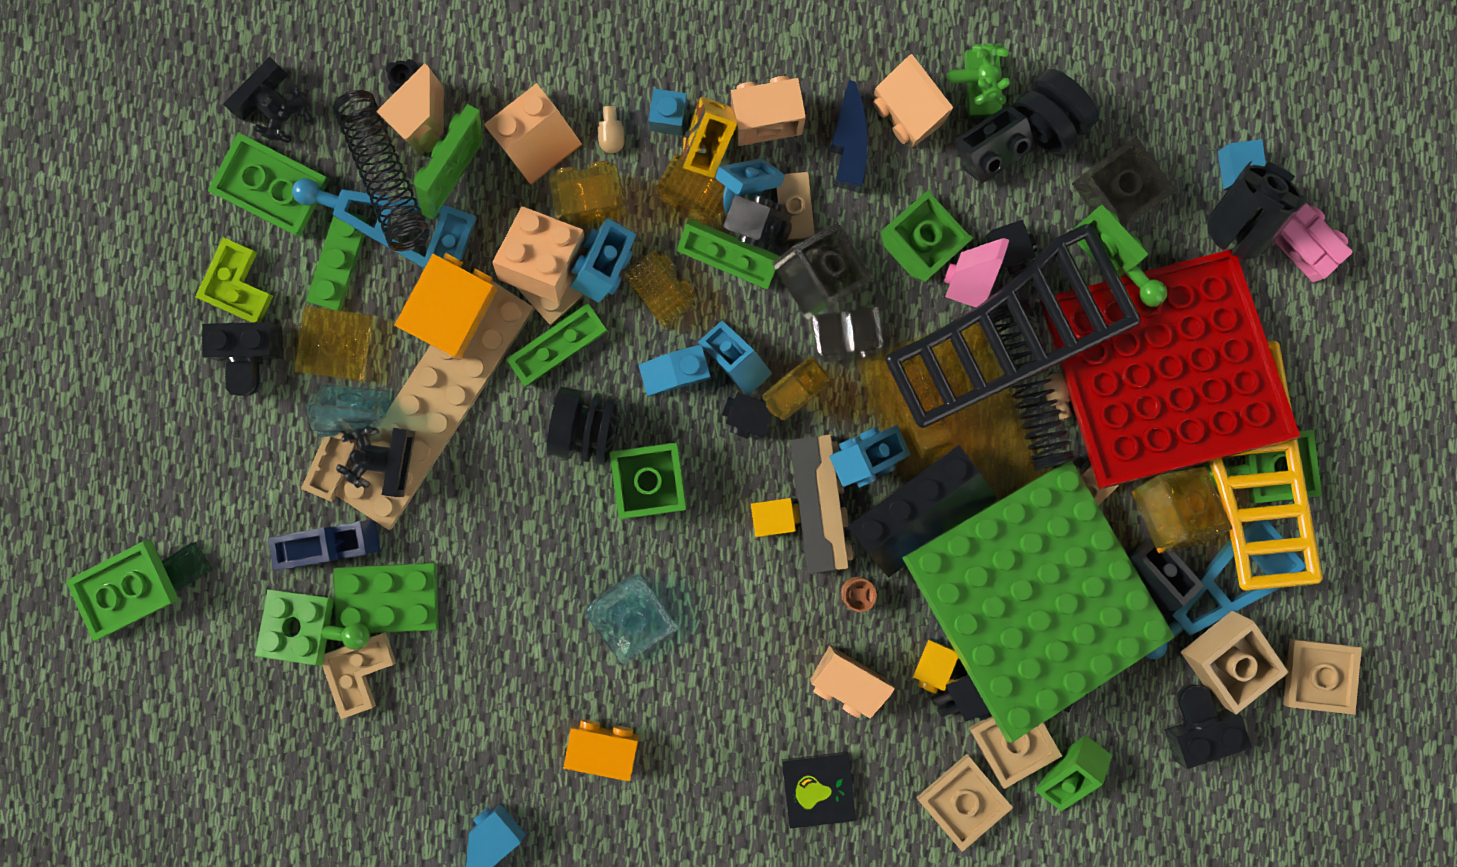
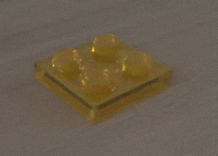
M304 306L294 371L363 382L373 316Z

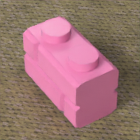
M1305 203L1274 243L1312 282H1316L1330 275L1353 251L1347 246V237L1338 230H1332L1324 222V213L1319 208Z

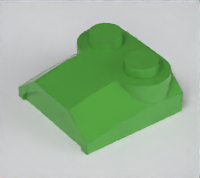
M929 189L880 232L883 244L889 253L913 278L924 282L973 239L935 199Z

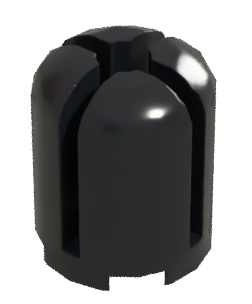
M1250 161L1208 218V234L1223 251L1228 248L1237 236V244L1232 249L1231 255L1240 259H1255L1262 256L1307 201V192L1305 191L1301 195L1298 188L1291 182L1295 176L1283 167L1269 161L1265 166H1250L1252 163Z

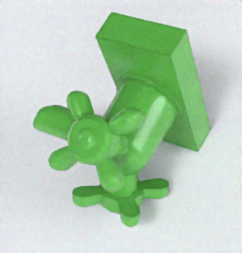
M988 43L983 46L975 44L972 50H966L965 69L949 70L947 73V80L949 82L966 83L968 118H988L1002 109V105L1007 101L1006 96L1002 94V90L1010 85V79H1002L1000 56H1009V51L1004 48L1002 43Z

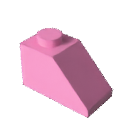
M1002 238L961 252L957 265L950 263L944 282L950 284L945 297L973 307H977L987 300L1003 262L1009 240Z

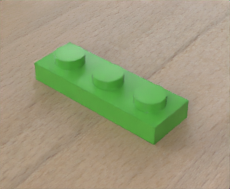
M350 211L347 212L369 225L370 218ZM333 216L306 302L341 312L365 234Z
M691 218L688 219L677 251L767 290L781 256L739 241L736 237Z
M587 303L506 360L522 384L528 387L608 331L590 304Z

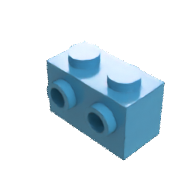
M609 218L603 222L597 231L591 229L583 244V247L587 249L584 256L580 254L571 268L570 272L575 274L570 287L598 303L607 293L613 295L622 279L619 273L621 269L627 266L633 252L630 251V248L637 234Z
M895 425L881 432L878 426L859 434L861 441L858 436L848 439L839 444L840 451L829 457L842 486L844 487L856 482L859 488L877 480L876 473L880 477L896 470L895 463L909 457L911 454L898 425Z

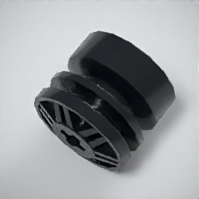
M561 386L556 395L547 438V455L571 459L578 445L582 446L583 462L589 463L593 450L596 449V464L605 466L610 452L615 446L620 420L618 397L608 396L603 410L601 409L602 394L595 393L590 407L585 406L583 390Z

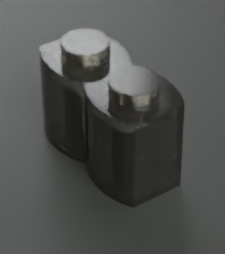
M878 307L820 314L811 317L816 358L824 357V363L844 360L843 354L857 353V358L877 356L876 350L884 347Z

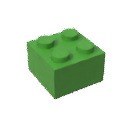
M678 443L610 452L619 519L687 510Z

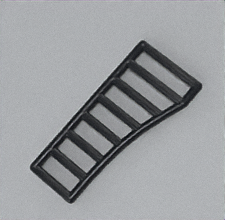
M1084 224L1056 237L1007 285L979 306L931 334L888 354L885 361L917 426L926 428L1138 326L1141 323V317L1095 227L1092 224ZM1084 239L1124 315V318L1107 325L1068 249L1069 246ZM1055 256H1057L1094 329V332L1078 340L1042 271ZM1030 280H1032L1065 345L1048 354L1017 295V292ZM1005 302L1035 359L1019 368L1016 367L990 313ZM979 322L1005 374L988 383L962 334V331ZM950 339L974 387L973 390L959 397L955 396L932 349ZM917 355L921 356L944 403L927 412L902 365L903 362Z

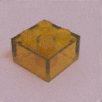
M599 161L590 164L589 169L577 171L575 167H566L557 170L556 175L549 176L555 214L559 221L572 226H581L603 222L607 218L614 220L628 217L622 179L616 164L610 165L609 161Z
M1205 467L1161 474L1131 491L1158 553L1204 544L1233 529Z

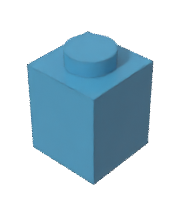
M653 89L648 121L651 131L683 136L688 107L687 93Z
M1262 139L1230 143L1218 151L1223 190L1229 189L1250 161H1252L1250 166L1266 165Z

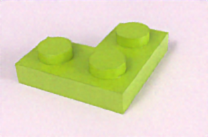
M223 237L195 298L249 322H262L273 295L244 283L257 252Z

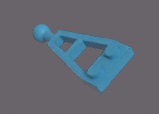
M308 178L300 179L293 185L292 194L298 203L311 205L316 202L334 209L332 215L389 248L384 236L385 233L382 231L381 223L378 222V219L375 228L347 213L351 202L372 205L367 193L341 189L339 196L320 190L317 183ZM407 199L399 200L397 202L390 204L389 206L398 205L402 202H405ZM391 200L379 201L378 206L383 207ZM410 200L407 204L403 206H414L415 203L413 200ZM442 205L436 215L440 217L425 257L413 250L394 252L425 269L432 254L443 258L444 254L447 253L462 261L477 218L472 214ZM397 208L384 209L381 214L387 216ZM388 218L385 223L390 224L392 218Z
M1268 520L1248 522L1243 526L1246 543L1283 539ZM1230 538L1198 577L1204 584V587L1184 607L1169 613L1173 621L1168 626L1174 638L1182 631L1191 636L1221 620L1229 612H1236L1279 588L1245 591L1231 600L1228 599L1213 580L1234 556ZM1295 552L1251 556L1266 575L1300 572L1306 567ZM1206 591L1218 607L1190 621L1185 614L1203 592ZM1170 641L1145 657L1149 659L1163 657L1167 651V643Z

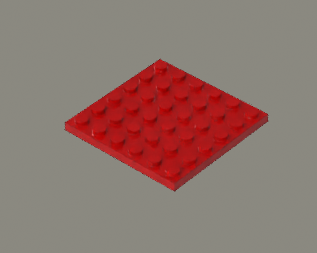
M1232 249L1144 271L1150 280L1161 281L1167 288V297L1159 306L1151 307L1145 305L1139 296L1140 288L1128 276L1120 277L1141 317V323L1116 337L1059 363L1099 490L1296 440L1301 437L1238 257L1231 255ZM1106 281L1088 286L1107 325L1124 318ZM1074 290L1055 294L1077 340L1094 332ZM1040 300L1054 348L1057 350L1065 345L1042 300Z

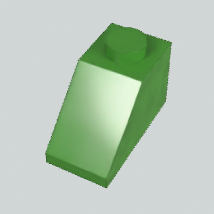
M1087 735L1065 749L1061 754L1062 757L1058 758L1036 787L1035 791L1060 811L1068 808L1104 783L1112 755Z

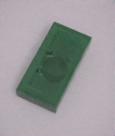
M196 542L189 543L161 561L176 593L213 570Z

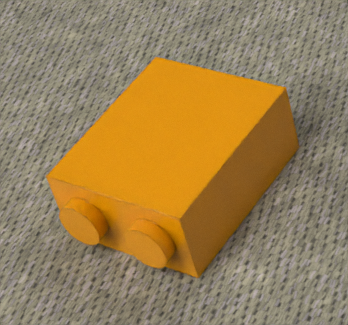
M447 253L444 254L443 258L432 254L394 326L461 360L498 289L490 284L493 279L492 277L477 269H474L472 274L461 268L463 262Z

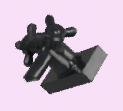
M270 56L223 103L231 113L242 121L258 108L269 120L267 127L254 123L253 129L269 140H282L285 143L291 142L292 137L284 134L285 131L281 130L283 122L289 119L292 113L297 112L298 116H303L305 122L312 120V116L308 111L309 104L306 95L300 92L297 86H290L295 99L288 101L275 90L289 74Z
M366 426L355 429L351 434H344L341 437L343 443L350 441V444L355 442L357 444L358 450H353L349 454L350 461L355 464L352 467L348 464L345 467L338 464L336 471L343 474L344 478L356 488L361 486L367 488L370 486L371 483L362 478V475L367 470L383 473L385 477L381 495L404 497L416 431L393 428L390 447L371 445L368 436L379 434L380 432L377 427L371 428Z

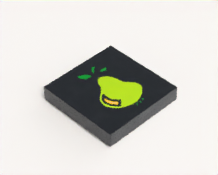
M848 752L782 759L790 829L856 821Z

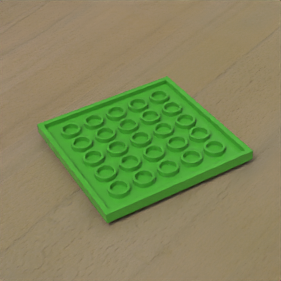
M1072 461L1060 464L902 557L1007 742L1016 741L1174 638L1172 631Z

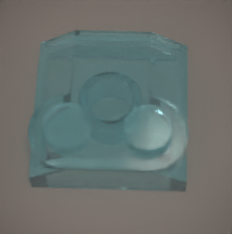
M324 383L307 404V419L310 427L317 431V434L320 436L333 437L344 429L380 426L388 410L391 391Z
M641 573L623 579L598 596L585 610L586 617L623 667L641 652L672 631L679 629L651 589L649 582Z

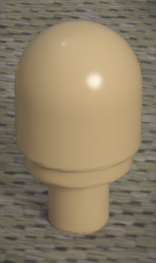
M616 106L603 107L604 121L599 122L598 142L604 152L614 154L619 152L624 146V126H622V121L617 120Z
M1053 373L1046 378L1053 380L1044 384V390L1055 389V392L1046 395L1047 401L1059 400L1057 403L1050 405H1056L1057 410H1062L1058 414L1059 420L1072 417L1069 405L1071 399L1063 374Z

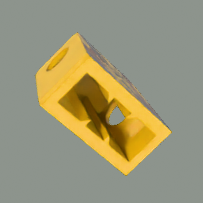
M705 97L699 98L684 135L682 168L711 178L715 177L738 123L732 107ZM703 147L706 153H699L697 151L702 150Z

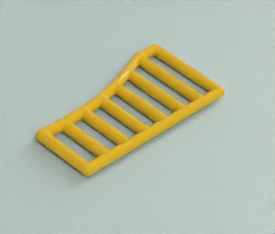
M1274 340L1267 341L1291 408L1280 345ZM1297 439L1233 455L1285 451L1288 471L1228 476L1222 458L1208 462L1216 481L1226 516L1239 586L1242 590L1250 591L1319 584L1323 580ZM1291 484L1294 504L1238 509L1233 492L1234 489ZM1297 517L1300 537L1246 543L1242 522ZM1303 551L1307 571L1252 576L1249 556Z

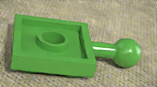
M1101 204L1075 228L1084 224H1092L1119 276L1126 274L1140 288L1139 296L1145 305L1151 307L1161 305L1167 297L1166 286L1161 281L1150 280L1137 266L1149 254L1143 249L1140 240L1130 235L1120 224L1116 214L1107 210ZM1085 239L1077 242V244L1085 251V253L1097 264Z
M1314 430L1299 431L1301 437L1297 438L1308 498L1322 496ZM1285 451L1244 455L1245 464L1232 466L1224 464L1228 476L1276 472L1274 469L1276 460L1280 457L1286 459ZM1207 463L1201 471L1202 480L1210 487H1217L1209 463ZM1291 484L1248 488L1250 503L1293 499Z
M267 589L255 656L322 666L327 639L343 641L347 648L359 650L369 642L370 633L368 628L361 623H352L346 628L329 626L334 599ZM297 618L301 628L299 633L293 637L289 632V624L293 619Z

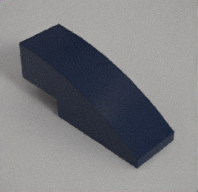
M849 80L830 152L842 155L834 186L859 193L863 183L867 160V127L862 99L856 82Z
M372 519L268 538L273 571L381 552L376 521Z

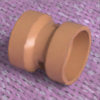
M851 577L845 581L841 588L843 602L853 611H868L876 603V589L871 582L863 577Z

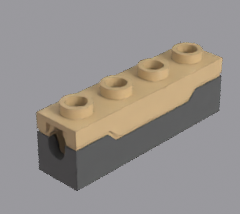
M831 435L789 440L800 513L806 572L810 574L833 571L835 569H848V560H853L851 541H845L843 527H848L849 524L846 507L840 508L839 494H844V487L829 457L839 451L838 442L831 441Z

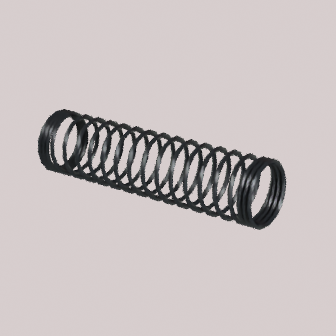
M365 90L346 92L339 96L332 108L341 126L342 133L345 135L349 151L352 152V158L355 161L356 168L359 170V175L363 179L362 182L364 187H366L367 195L374 206V212L378 215L377 219L381 223L382 231L385 233L386 242L389 248L394 251L402 252L415 249L428 240L431 234L430 229L425 222V217L420 215L422 213L421 208L417 206L418 201L413 197L414 191L409 188L410 181L406 180V172L402 170L403 165L399 162V155L395 153V146L391 144L392 139L388 136V129L384 127V120L379 114L378 117L372 116L378 108L374 95ZM356 98H368L353 101L346 105L340 113L338 112L339 108L349 100H353ZM359 102H371L367 108H361L349 115L342 114L351 105ZM377 119L366 127L352 128L362 121ZM378 121H381V124H382V125H375V124H376ZM345 123H353L349 128L345 126ZM371 128H380L379 130L370 135L356 137L358 134ZM382 129L385 130V134H378ZM349 131H357L353 136L348 135ZM373 137H383L373 144L360 145ZM386 138H388L389 143H381ZM353 139H362L357 145L352 144ZM387 145L384 149L378 152L364 154L369 149H372L374 147ZM389 147H392V152H389V151H386V150H387ZM357 148H366L360 154L355 152ZM390 154L381 161L367 163L380 155ZM393 155L396 156V161H394V160H389V159H390ZM360 157H369L364 162L359 161ZM394 163L386 169L372 171L381 165ZM397 164H398L399 167H400L399 170H398V169H392V168H393L394 166H396ZM365 165H374L368 171L363 170ZM397 172L389 178L376 180L387 173ZM400 173L403 174V178H395ZM368 174H378L372 180L367 179ZM400 181L398 184L392 187L380 189L386 184ZM403 182H406V183H407V187H399V186H400ZM372 183H382L375 189L370 188ZM404 190L395 196L383 198L395 191ZM384 191H387L386 193H384L383 195H381L379 198H378V197H374V194H375L376 192H384ZM407 191L411 193V196L400 197ZM407 199L405 202H402L398 205L389 206L390 204L397 202L399 200ZM411 199H412V200L414 201V203H415L414 206H413V205L403 206V205L407 204ZM391 200L383 207L378 206L379 201ZM397 208L387 216L381 214L384 209ZM411 208L404 213L393 215L394 213L401 211L403 209ZM415 208L418 210V215L412 214L404 216L412 212ZM402 217L394 221L391 225L385 223V221L388 218ZM407 218H413V219H411V220H407V221H404V222H401V223L397 224L398 222H400V221H402V220H405V219H407ZM420 228L425 229L420 236L413 240L398 243L392 241L396 236L408 235L418 231Z
M1020 299L1025 311L1030 310L1029 300ZM1006 303L990 313L994 323L1013 317ZM1016 322L998 324L996 327L1000 328L998 330L1000 333L1017 324ZM1019 331L1002 334L1001 337L1004 338L1003 341L1005 342L1022 334ZM1022 341L1005 345L1010 347L1008 351L1026 345V342ZM1026 351L1010 355L1014 357L1012 359L1015 361L1032 353ZM1032 361L1025 362V363H1019V364H1015V365H1016L1017 368H1019V367H1021V366H1023V365H1025V364H1028V363H1030V362H1032ZM1047 369V370H1045V371H1042V372H1040V373H1038V374H1036V375L1045 373V372L1049 371V369ZM1051 378L1010 387L1012 389L1023 388L1015 392L1012 398H1027L1017 403L1015 408H1031L1019 414L1018 418L1029 419L1038 417L1024 423L1021 428L1033 429L1043 427L1026 434L1024 439L1030 440L1047 437L1030 444L1027 449L1036 450L1052 447L1030 457L1031 460H1034L1031 463L1033 464L1034 471L1076 459L1073 450L1040 456L1069 445L1071 443L1069 440L1036 446L1067 434V430L1032 436L1063 424L1065 420L1028 426L1061 413L1062 410L1058 409L1026 415L1057 403L1058 399L1022 405L1053 393L1055 389L1018 395L1053 380Z

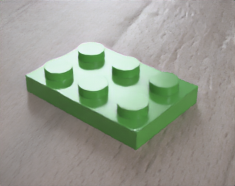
M469 104L466 105L461 114H455L449 125L450 132L444 141L439 140L432 151L430 163L426 168L422 167L414 179L422 215L432 220L435 219L442 205L483 143L480 110Z
M238 132L208 191L300 238L318 203L315 202L311 205L298 203L292 194L293 185L300 179L308 178L315 181L319 189L324 191L330 179Z
M151 539L143 541L66 580L93 641L102 639L179 601Z
M436 563L334 568L336 627L346 628L349 624L361 623L368 628L369 633L439 629Z

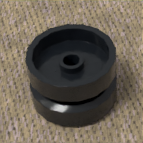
M1047 69L1032 85L1033 91H1025L1013 103L1012 107L1027 117L1034 142L1038 146L1055 156L1063 157L1078 142V135H1085L1099 121V112L1091 97L1075 80L1058 70Z

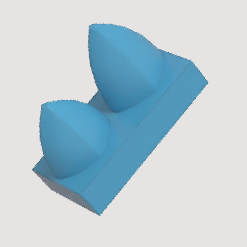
M763 158L719 166L715 178L725 185L723 205L726 214L729 212L734 195L744 198L746 194L747 199L752 201L754 195L761 196L768 189L781 187L785 174Z

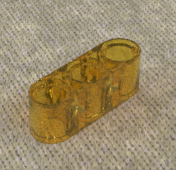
M915 357L903 362L902 365L925 411L927 412L938 407ZM889 368L883 369L884 380L921 458H926L954 445L952 435L944 419L926 428L917 426Z

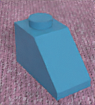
M724 321L719 322L698 341L699 344H702V348L747 396L773 374L755 350Z
M702 344L674 351L639 364L647 397L711 380Z
M501 804L493 810L489 806L486 807L473 819L476 825L469 833L466 867H493L524 839L526 833Z

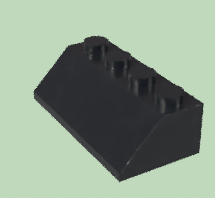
M955 445L851 521L848 527L889 578L906 566L902 557L979 513L998 498L961 446Z

